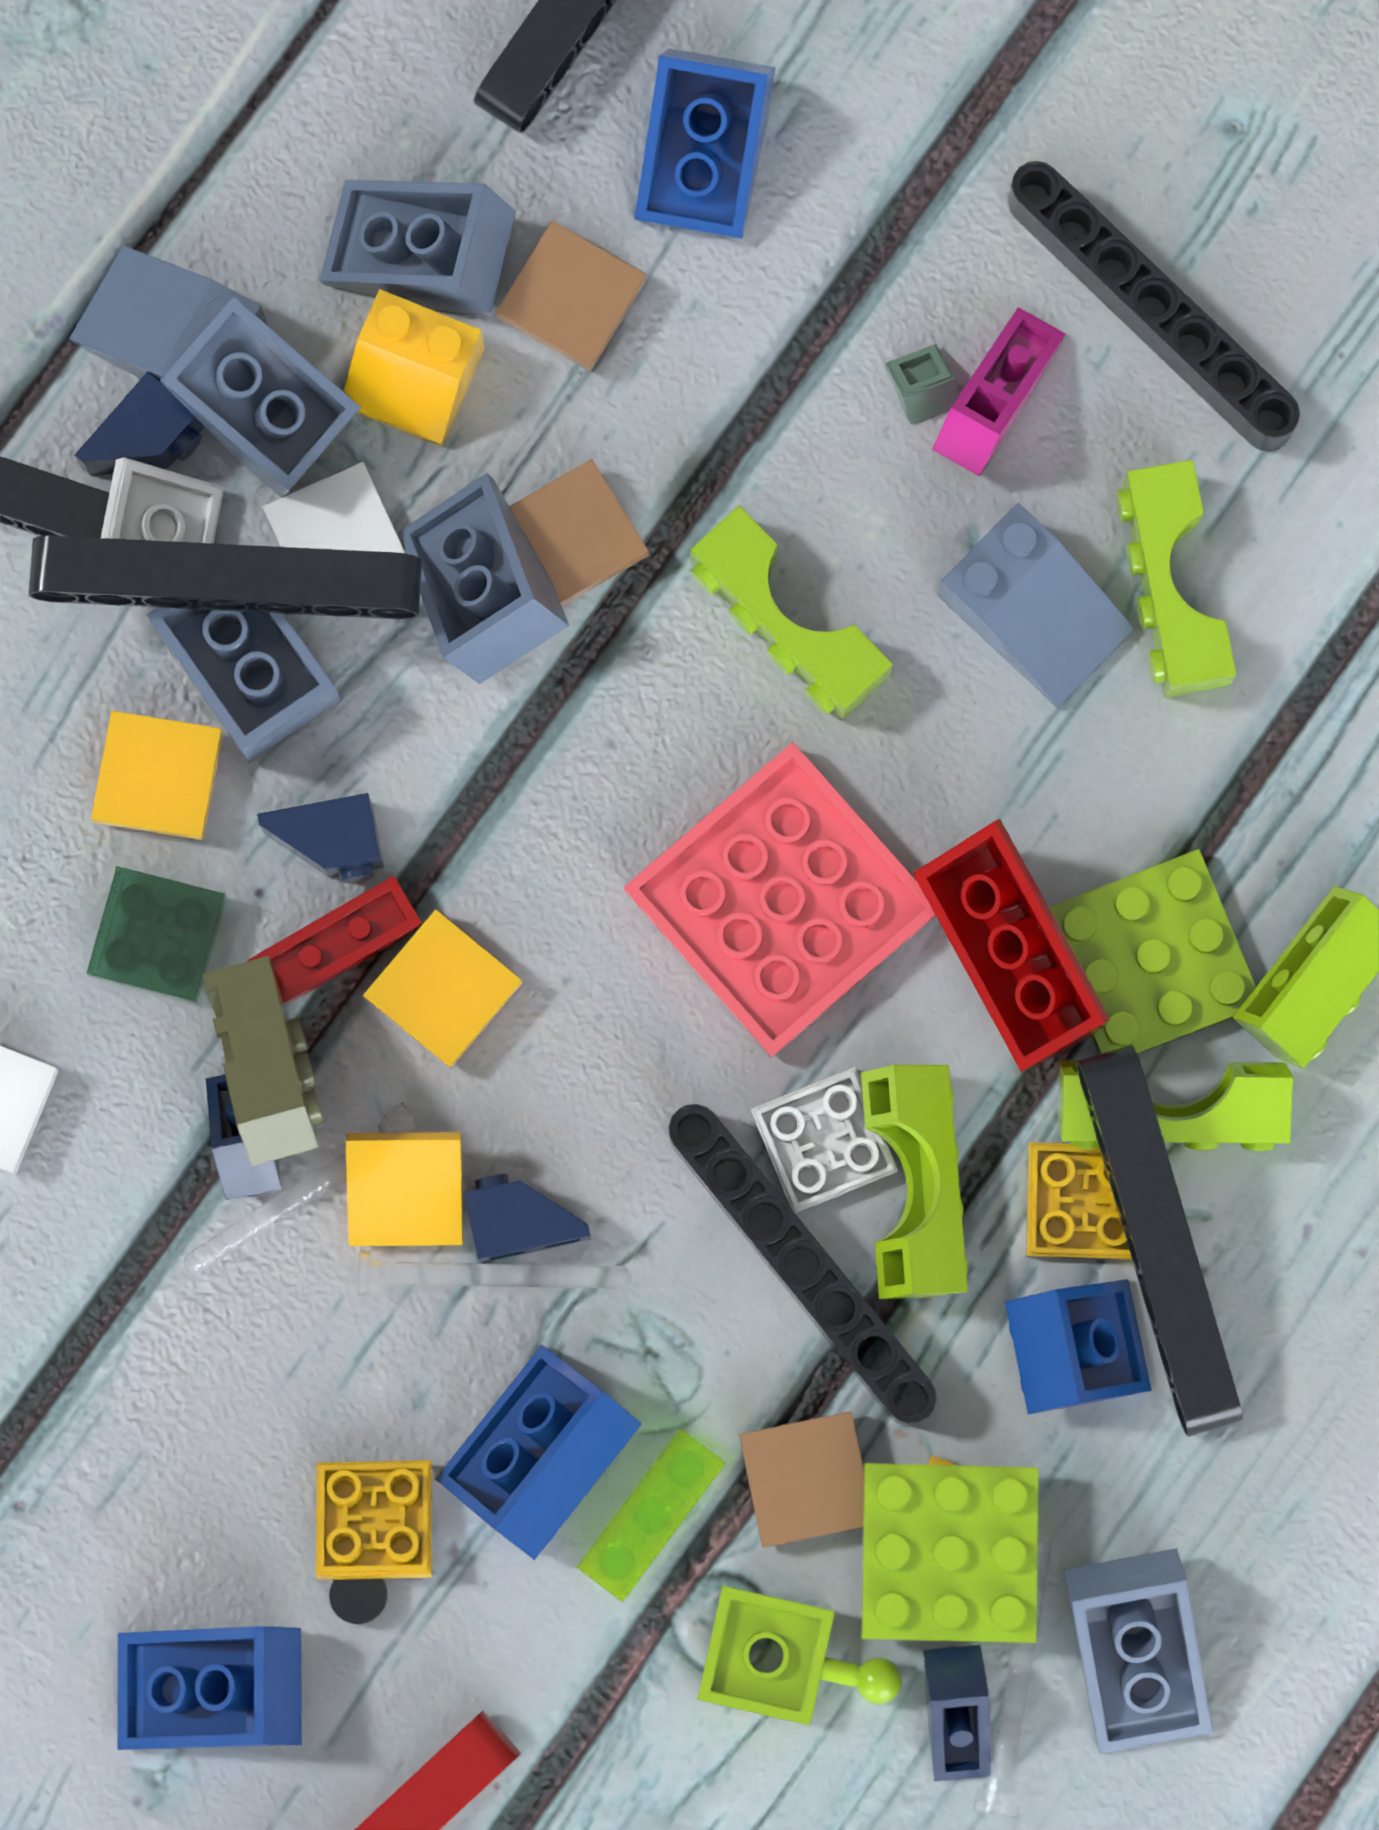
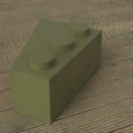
M269 956L202 974L205 989L216 1015V1018H213L217 1038L222 1040L226 1062L223 1064L236 1123L251 1166L319 1148L314 1125L324 1122L323 1114L315 1089H306L316 1086V1081L307 1052L299 1054V1052L309 1050L300 1017L289 1019Z

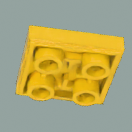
M111 710L91 815L92 822L204 841L223 730L217 727Z
M435 909L363 994V997L451 1069L523 982Z
M461 1132L346 1134L349 1246L463 1245Z
M1028 1143L1026 1257L1132 1260L1100 1149H1080L1073 1147L1071 1143Z
M431 1460L317 1462V1580L432 1578L433 1465Z

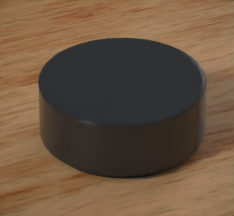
M383 1579L333 1580L329 1591V1600L335 1614L345 1622L366 1624L375 1620L384 1611L388 1600V1590Z

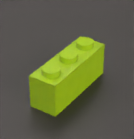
M1334 886L1236 1012L1233 1019L1275 1058L1304 1069L1310 1061L1317 1058L1323 1052L1327 1045V1038L1340 1021L1356 1009L1360 1003L1361 994L1377 973H1379V909L1363 894Z

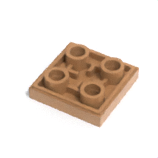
M551 221L496 310V318L591 372L645 284L647 274Z
M592 459L509 506L552 580L562 606L649 556L648 549Z
M851 1411L739 1434L762 1548L863 1527L864 1469Z

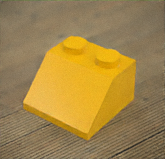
M379 289L357 338L343 392L361 407L357 413L443 447L484 352L485 346L482 330Z

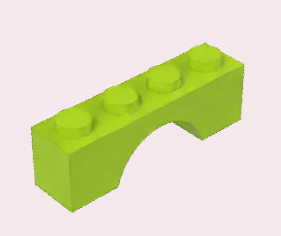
M1193 459L1127 471L1122 483L1123 489L1116 490L1115 492L1116 505L1121 523H1130L1133 542L1126 544V554L1130 573L1132 576L1140 575L1144 596L1137 597L1139 621L1143 630L1151 629L1155 650L1148 651V665L1152 682L1154 684L1162 682L1165 698L1228 687L1232 684L1237 673L1226 621L1208 617L1190 607L1177 592L1170 572V556L1173 546L1182 536L1198 526L1204 514Z
M738 505L690 549V563L694 566L690 570V574L708 594L712 596L718 591L732 605L728 613L745 633L751 635L757 631L770 645L766 653L780 670L787 675L795 671L809 685L804 692L822 713L828 715L833 710L841 720H844L891 676L893 664L855 624L836 631H813L800 627L782 614L771 596L768 584L769 573L777 556V544Z
M1059 1060L1058 1129L1061 1140L1071 1141L1073 1147L1080 1149H1099L1077 1072L1076 1062L1080 1060ZM1229 1062L1219 1082L1202 1097L1177 1105L1153 1102L1164 1142L1184 1143L1186 1148L1193 1150H1213L1218 1148V1143H1241L1242 1148L1252 1151L1272 1150L1275 1148V1143L1290 1144L1293 1076L1286 1062Z
M890 1065L861 1072L865 1129L883 1138L894 1149L902 1163L907 1183L906 1204L899 1222L889 1234L875 1242L879 1299L928 1298L968 1292V1260L964 1248L963 1203L960 1198L957 1165L959 1150L955 1141L953 1117L954 1092L950 1082L949 1065Z

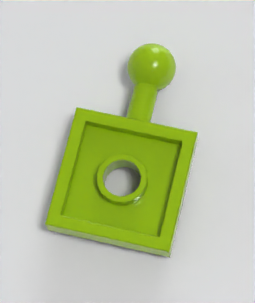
M722 1585L697 1700L810 1726L820 1679L857 1687L859 1694L866 1701L873 1704H885L892 1701L898 1695L902 1685V1677L898 1667L892 1661L885 1658H872L862 1665L825 1657L835 1611ZM761 1638H771L777 1641L782 1648V1662L774 1671L760 1672L750 1663V1648L754 1642Z

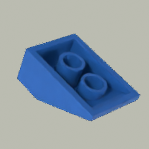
M670 48L659 55L635 220L743 238L767 125L776 67Z
M253 1626L118 1633L117 1750L302 1745L301 1628Z

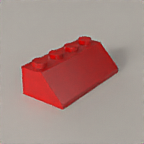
M1001 819L993 821L913 872L1021 1072L1060 1055L1097 1033L1110 1021L1108 1014Z

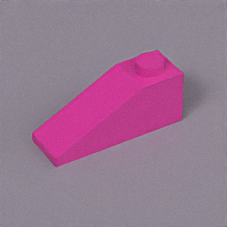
M1018 307L950 408L932 450L980 477L1004 441L1062 343L1066 333Z

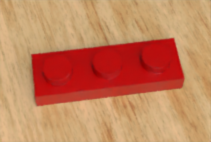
M392 876L247 961L269 956L284 1004L287 1006L417 931L423 924L395 876Z

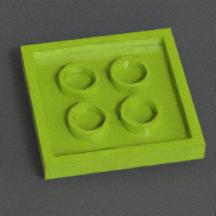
M1199 849L1049 907L1110 1018V1021L1091 1036L1098 1054L1133 1045L1139 1055L1232 1019L1256 988Z
M865 1463L861 1639L1036 1643L1039 1467Z

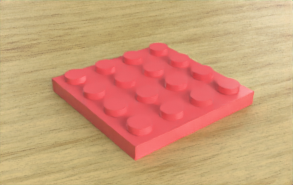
M793 742L623 887L624 892L771 1059L936 917L918 882Z

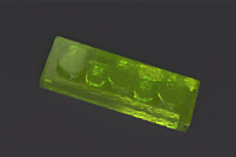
M680 1428L576 1568L623 1602L725 1466L726 1462Z

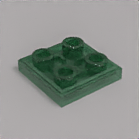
M116 866L86 974L89 977L197 1004L204 982L202 974H205L207 971L227 899L226 894Z

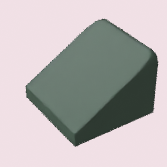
M937 344L885 363L889 377L910 424H917L950 411V408L959 396L956 379Z

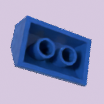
M541 1345L435 1480L494 1530L535 1560L582 1499L589 1493L608 1466L626 1446L642 1423L545 1346Z

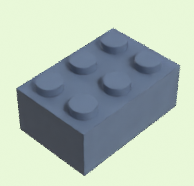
M156 608L147 614L156 632L248 763L341 701L336 687L284 614Z

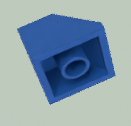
M1129 1279L1055 1289L1005 1301L1009 1331L1013 1339L1021 1378L1020 1384L1028 1415L1152 1391Z

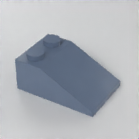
M345 180L319 281L325 286L376 296L378 290L381 289L423 307L441 311L491 313L516 211L486 184Z
M123 245L69 340L140 379L148 372L160 382L165 373L232 296L237 298L266 325L268 323L262 306L213 279Z
M234 296L230 298L160 379V382L241 464L281 498L293 488L361 408Z
M488 473L398 532L406 554L415 555L422 559L420 594L443 658L478 684H481L569 626L552 580L496 482Z
M1018 502L940 581L937 594L948 607L1057 709L1135 630L1133 625L1063 544Z
M1177 1548L1063 1569L1099 1754L1213 1733L1187 1579Z

